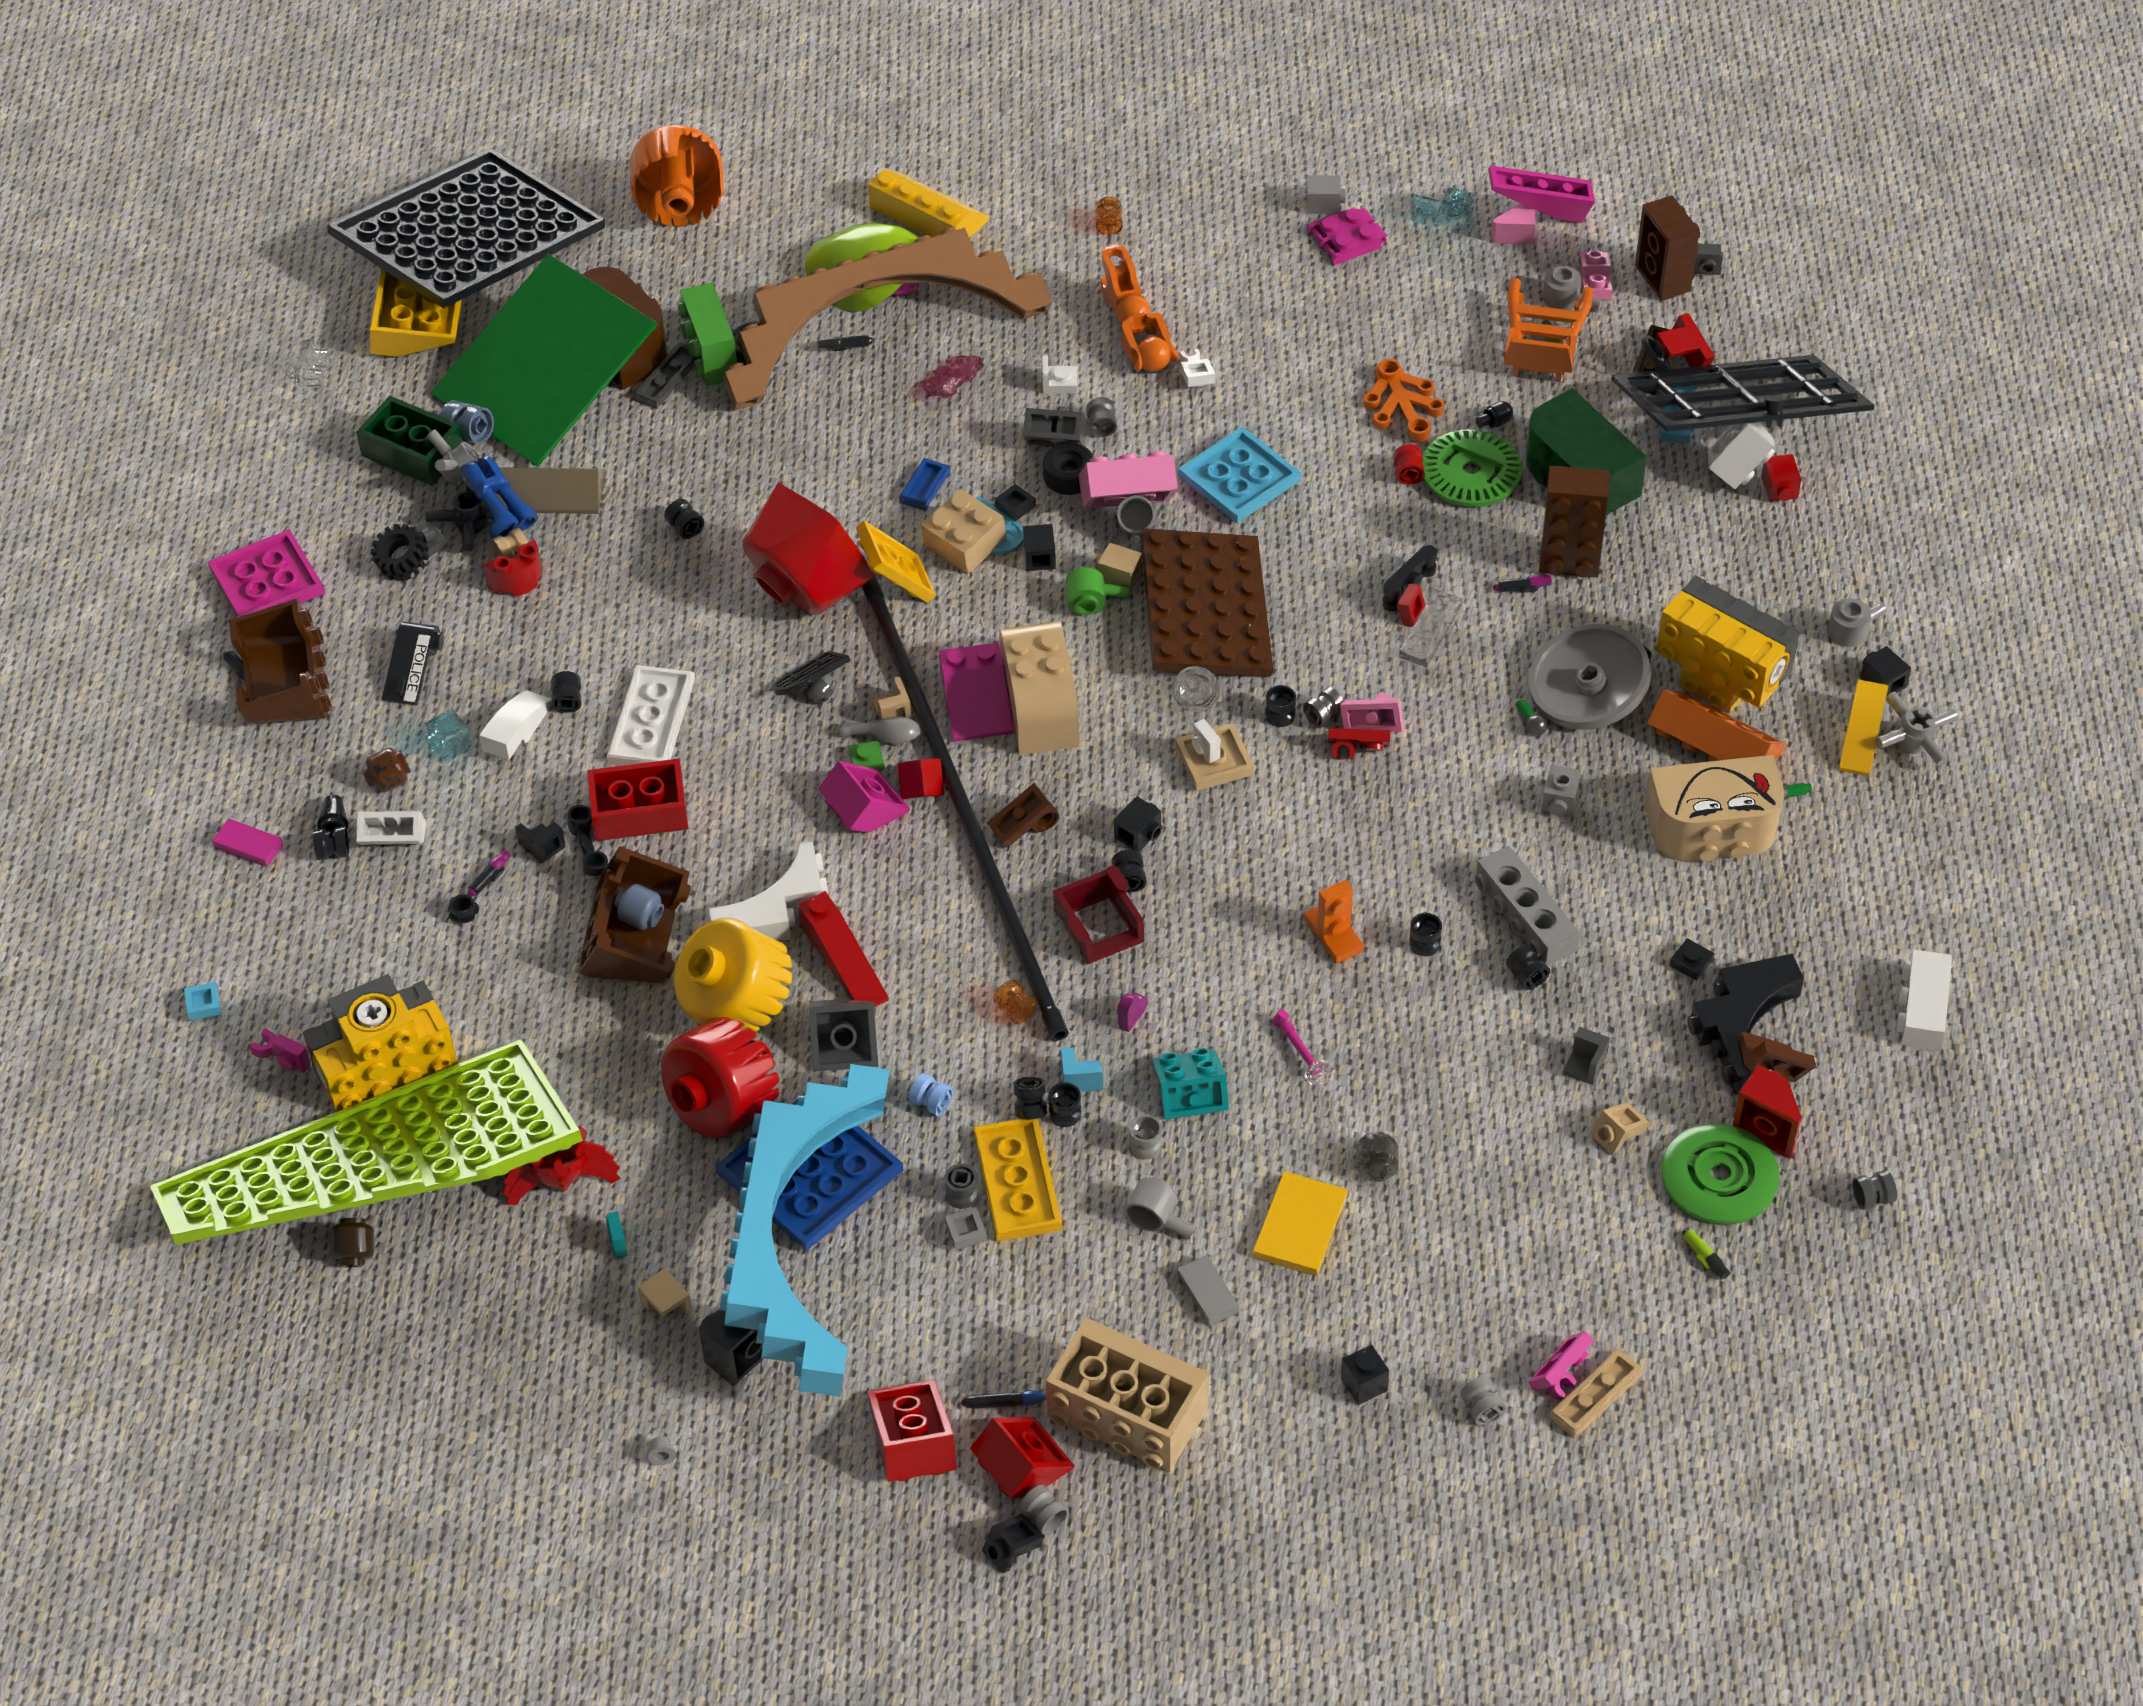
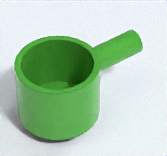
M1084 567L1075 569L1067 575L1065 580L1067 606L1070 611L1078 615H1090L1101 611L1106 604L1105 596L1128 598L1130 593V587L1105 584L1102 573L1094 568Z

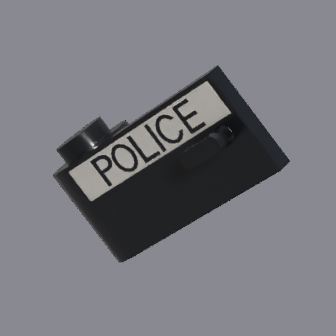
M411 622L400 623L381 698L382 701L418 705L429 655H436L437 650H442L444 634L440 632L438 626Z

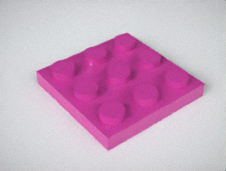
M290 529L208 561L210 571L237 617L293 599L303 603L325 594L322 582Z

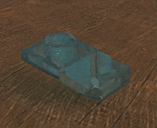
M1448 187L1442 201L1415 194L1412 200L1411 221L1437 228L1471 217L1475 193Z

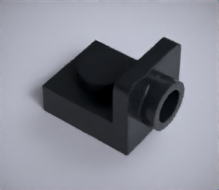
M1021 1513L993 1525L984 1543L982 1552L1002 1573L1010 1571L1016 1557L1041 1547L1045 1537Z

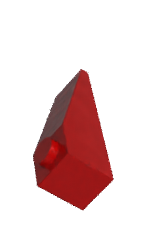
M824 891L799 903L800 927L850 999L873 1001L874 1007L889 1001L886 991L844 917L827 892Z

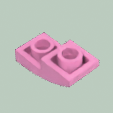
M1599 250L1580 252L1582 290L1584 287L1593 288V297L1601 300L1612 299L1611 266L1608 252Z

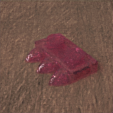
M954 356L946 359L948 366L933 370V374L936 377L921 380L920 385L926 389L929 396L949 398L957 393V388L963 383L975 378L976 372L984 367L980 356Z

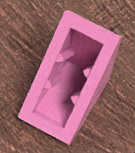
M1519 203L1492 220L1491 241L1494 243L1534 245L1536 210Z

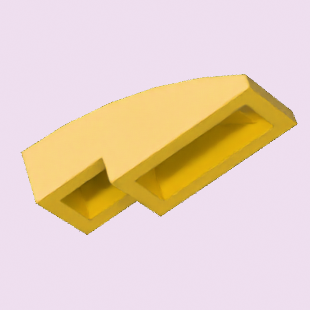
M1858 679L1838 771L1869 777L1876 747L1875 738L1878 737L1889 685Z

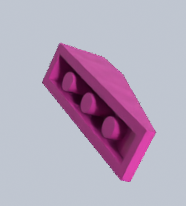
M1491 165L1488 168L1492 191L1555 219L1582 223L1595 203L1591 180Z

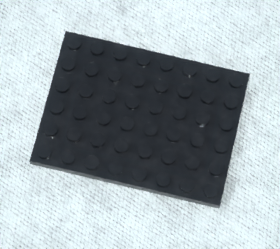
M489 148L328 224V234L444 309L544 259L548 253L552 255L604 229L605 219Z

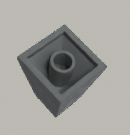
M835 999L809 1002L814 1072L850 1069V1064L879 1067L873 1001Z

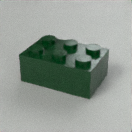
M390 395L356 431L361 456L430 485H433L442 475L435 468V463L437 460L443 459V456L427 438V435L431 431L436 430L452 450L461 442H464L460 424Z

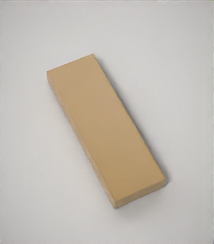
M1617 1348L1551 1409L1548 1417L1575 1439L1643 1375L1644 1369Z

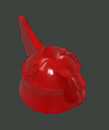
M577 1126L583 1141L572 1145L569 1149L546 1155L537 1162L527 1163L510 1170L503 1180L505 1183L503 1195L508 1196L506 1204L517 1205L520 1199L536 1186L545 1184L556 1188L560 1192H565L570 1184L581 1175L600 1177L612 1184L621 1179L616 1173L620 1167L613 1160L615 1158L614 1155L605 1150V1146L586 1141L587 1131Z

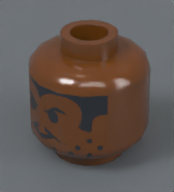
M391 747L368 756L366 759L367 769L362 771L369 787L371 788L376 785L377 789L383 793L405 784L408 779L407 774L411 772L402 751L396 752Z

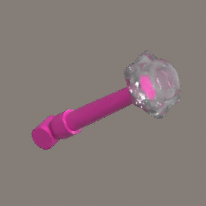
M1278 1010L1272 1023L1280 1028L1285 1037H1288L1309 1066L1303 1077L1304 1080L1310 1083L1311 1086L1326 1084L1330 1080L1331 1072L1334 1068L1325 1060L1315 1062L1295 1032V1027L1288 1021L1289 1014L1284 1010Z

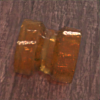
M1104 197L1098 200L1095 204L1097 231L1103 235L1119 233L1123 228L1121 202L1114 197Z
M1009 980L997 989L993 1001L1001 1010L1007 1011V1017L1014 1024L1019 1025L1034 1015L1038 1003L1030 994L1024 993V987L1017 980Z

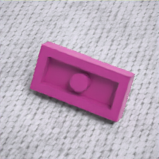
M1586 1331L1568 1336L1528 1383L1535 1391L1548 1388L1549 1394L1554 1399L1564 1398L1566 1394L1560 1388V1381L1567 1387L1574 1386L1577 1383L1574 1376L1565 1371L1570 1366L1573 1368L1578 1366L1588 1356L1586 1350L1594 1340Z

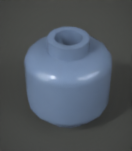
M639 884L631 885L627 890L622 889L614 903L615 907H618V919L638 930H645L650 926L655 927L664 911L660 895Z

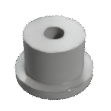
M659 1436L651 1440L648 1452L650 1463L658 1466L670 1464L674 1461L676 1452L671 1446L669 1438Z

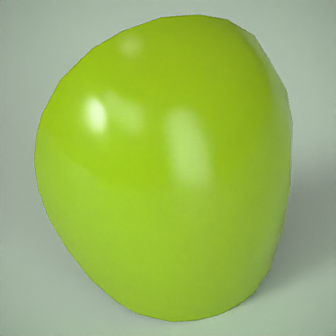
M871 222L851 226L824 237L811 247L805 262L806 275L810 276L812 271L819 268H825L826 270L835 268L838 263L845 260H852V262L861 260L864 255L877 251L878 254L887 252L890 247L896 244L903 243L904 246L913 244L919 237L900 226ZM893 283L865 289L836 301L832 305L850 312L865 311L890 297L903 283Z

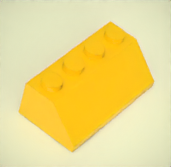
M884 168L868 183L870 208L924 235H929L930 238L939 236L942 231L955 227L956 230L965 227L970 238L989 220L988 215L899 172Z

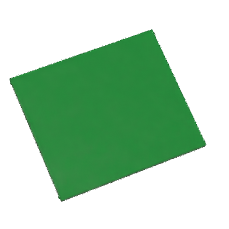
M548 253L430 394L433 398H437L444 404L454 400L488 408L494 417V427L491 436L531 462L532 465L539 467L658 324L654 319H650L561 262L554 255Z

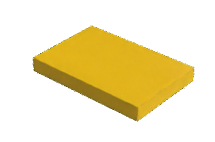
M1284 1171L1254 1247L1253 1258L1317 1276L1347 1198L1348 1189Z

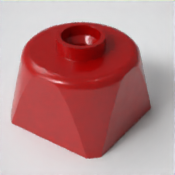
M779 482L742 541V547L746 556L757 569L753 577L759 586L781 605L784 606L790 601L801 610L812 615L823 613L877 576L869 568L867 560L843 526L832 514Z

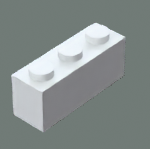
M1913 949L1910 962L1904 961L1901 980L1907 981V987H1901L1899 1006H1905L1904 1013L1899 1012L1896 1031L1902 1032L1901 1045L1941 1050L1946 1027L1952 955Z

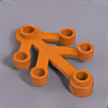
M1394 359L1382 360L1375 369L1377 382L1371 391L1364 395L1363 405L1369 410L1378 409L1381 404V395L1389 385L1392 393L1381 410L1374 414V427L1380 430L1387 429L1390 426L1391 415L1399 405L1408 423V437L1413 442L1422 443L1430 437L1431 424L1426 418L1417 416L1412 404L1427 408L1429 415L1438 417L1444 413V402L1439 398H1429L1434 393V382L1432 380L1421 379L1404 373L1400 363ZM1402 384L1417 388V393L1404 389Z

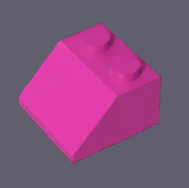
M838 761L818 788L825 797L826 805L836 811L841 817L842 825L853 832L857 830L869 833L910 811L908 805L878 769Z

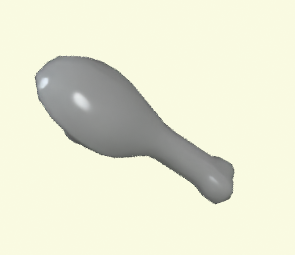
M896 716L871 723L842 722L838 729V734L841 737L872 735L881 742L900 746L903 742L913 740L920 735V727L918 723L910 718Z

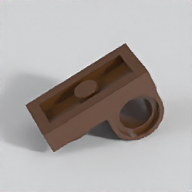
M1033 783L990 819L987 824L1008 848L1031 828L1037 832H1044L1052 828L1059 819V813L1041 789Z

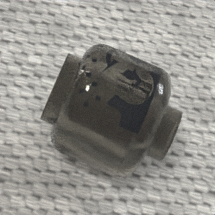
M1382 1132L1369 1133L1360 1138L1356 1145V1169L1359 1174L1374 1182L1385 1181L1395 1175L1399 1168V1151L1396 1140Z

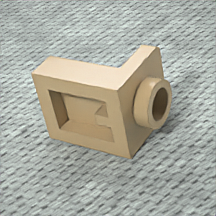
M1628 1102L1602 1110L1591 1131V1137L1609 1154L1613 1155L1619 1151L1625 1139L1645 1133L1650 1122Z

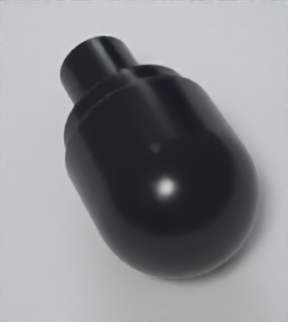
M1505 401L1489 405L1484 409L1483 415L1476 417V424L1479 428L1486 425L1499 427L1512 419L1513 408Z

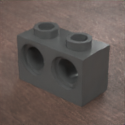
M1026 408L1023 437L1029 445L1053 447L1061 443L1071 442L1085 446L1088 421L1083 412Z

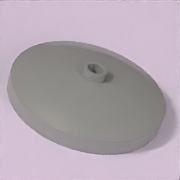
M1607 624L1582 625L1558 634L1541 648L1530 667L1529 689L1535 706L1551 722L1570 729H1595L1621 720L1641 703L1650 686L1651 666L1644 646L1630 632Z

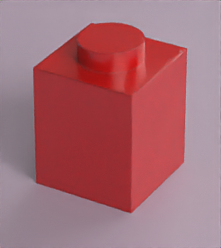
M1793 454L1771 456L1763 464L1761 473L1769 501L1797 499L1802 479Z

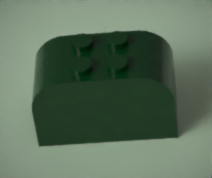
M1573 388L1533 410L1529 421L1526 466L1538 483H1542L1547 488L1550 466L1610 471L1606 515L1642 495L1647 456Z

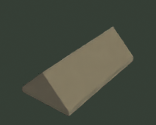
M500 467L502 474L510 482V488L525 504L532 507L536 513L599 514L605 475L604 468ZM495 494L503 503V505L507 508V505L505 504L499 494Z

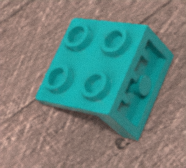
M1198 1048L1191 1053L1180 1055L1177 1053H1165L1160 1055L1159 1058L1152 1059V1066L1160 1084L1162 1112L1165 1120L1229 1110L1226 1073L1216 1050Z

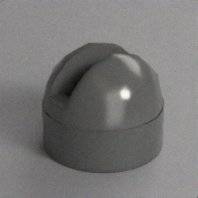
M822 679L809 684L806 690L808 699L815 704L824 703L833 694L832 688Z

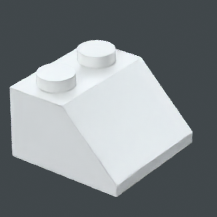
M1760 422L1731 425L1708 450V468L1734 489L1740 484L1745 485L1753 477L1755 467L1760 462L1766 463L1775 451L1773 449L1775 447L1774 438Z

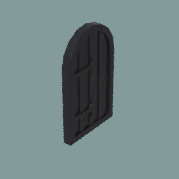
M828 650L777 680L772 685V690L775 695H786L798 691L850 662L849 655Z

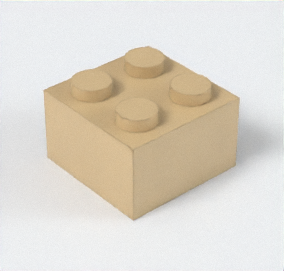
M962 489L956 491L921 524L924 546L967 574L973 571L995 548L1007 539L1004 516Z

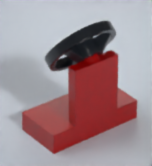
M1689 313L1679 315L1671 330L1657 333L1656 338L1658 341L1649 335L1642 339V345L1647 354L1663 370L1672 367L1670 358L1680 355L1684 356L1690 367L1711 365L1715 358V355Z

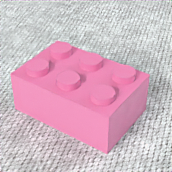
M1157 451L1148 453V457L1136 458V454L1121 455L1119 460L1109 461L1107 457L1091 458L1090 462L1085 464L1079 474L1083 509L1119 506L1124 499L1133 495L1143 496L1151 503L1169 501L1178 490L1174 455H1165V452Z

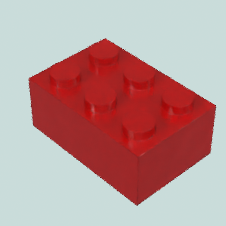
M680 758L587 770L591 815L596 841L689 829Z

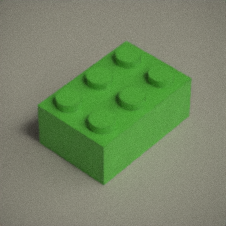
M711 282L681 289V302H677L680 318L684 319V322L680 323V329L683 339H689L687 341V348L690 357H697V360H694L696 374L698 377L703 376L706 386L723 383L725 372L728 371L727 369L730 366L737 364L734 336L714 284Z

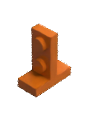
M1347 879L1319 891L1318 906L1304 912V921L1336 964L1364 951L1363 942L1351 928L1353 887Z

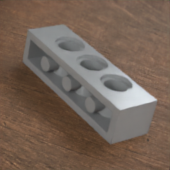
M1510 846L1477 860L1475 875L1477 887L1481 892H1486L1489 895L1496 911L1499 914L1503 913L1510 922L1513 932L1517 936L1521 935L1527 945H1531L1540 960L1544 961L1548 966L1578 951L1579 930Z

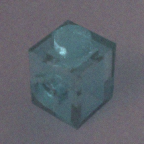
M452 708L425 722L428 735L425 737L430 749L433 752H437L446 764L472 750L468 726Z

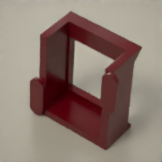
M1109 866L1104 871L1053 890L1054 911L1058 913L1081 949L1087 965L1144 942V920L1125 891L1129 888L1128 882L1116 866ZM1109 898L1129 930L1092 944L1089 933L1074 912Z

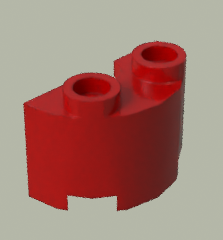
M535 539L518 547L517 555L513 558L500 556L483 564L488 589L495 594L499 592L513 593V597L529 593L536 588L542 573L539 548Z

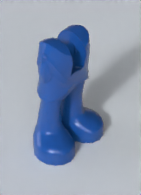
M488 455L483 456L478 460V465L475 462H469L461 466V472L468 485L474 491L475 496L478 500L481 499L491 512L493 522L488 530L491 539L497 536L504 537L508 535L510 530L517 527L524 531L536 523L539 518L532 507L525 504L510 488V482L504 477L500 467ZM495 494H499L501 496V498L509 508L510 512Z

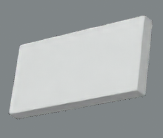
M641 665L635 666L607 754L608 763L631 765L671 759L695 681L694 672Z

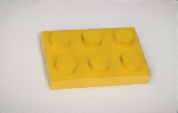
M865 520L855 527L860 538L858 540L859 545L866 552L869 559L867 564L875 574H882L894 586L897 587L899 585L903 587L912 597H919L927 603L936 597L917 553Z

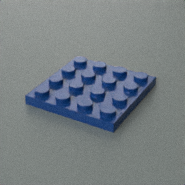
M798 1099L792 1104L797 1105ZM855 1126L818 1148L794 1172L779 1196L772 1222L804 1250L808 1251L903 1171V1163L861 1127ZM755 1133L751 1137L757 1138L758 1133ZM750 1138L715 1165L716 1173L739 1193L741 1187H748L749 1184L748 1182H743L746 1162H753V1158L748 1157Z

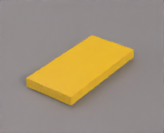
M1016 1119L973 1127V1135L996 1241L1062 1231V1221L1038 1119Z

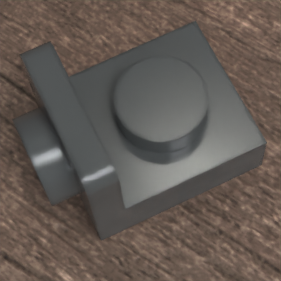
M1698 243L1694 274L1720 275L1723 260L1721 244Z

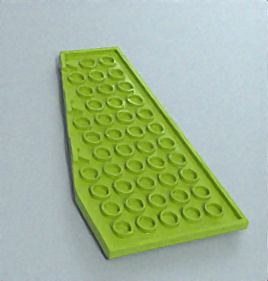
M520 1039L150 1185V1188L174 1244L179 1245L486 1180L494 1176H502L514 1168L527 1163L537 1162L546 1155L569 1149L572 1145L583 1140L579 1128L528 1048Z

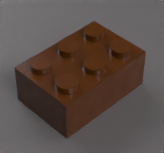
M1673 195L1642 205L1635 267L1661 301L1691 292L1692 280L1695 276L1694 266L1695 259H1697V245L1700 238L1699 226L1690 219L1684 206L1680 205Z

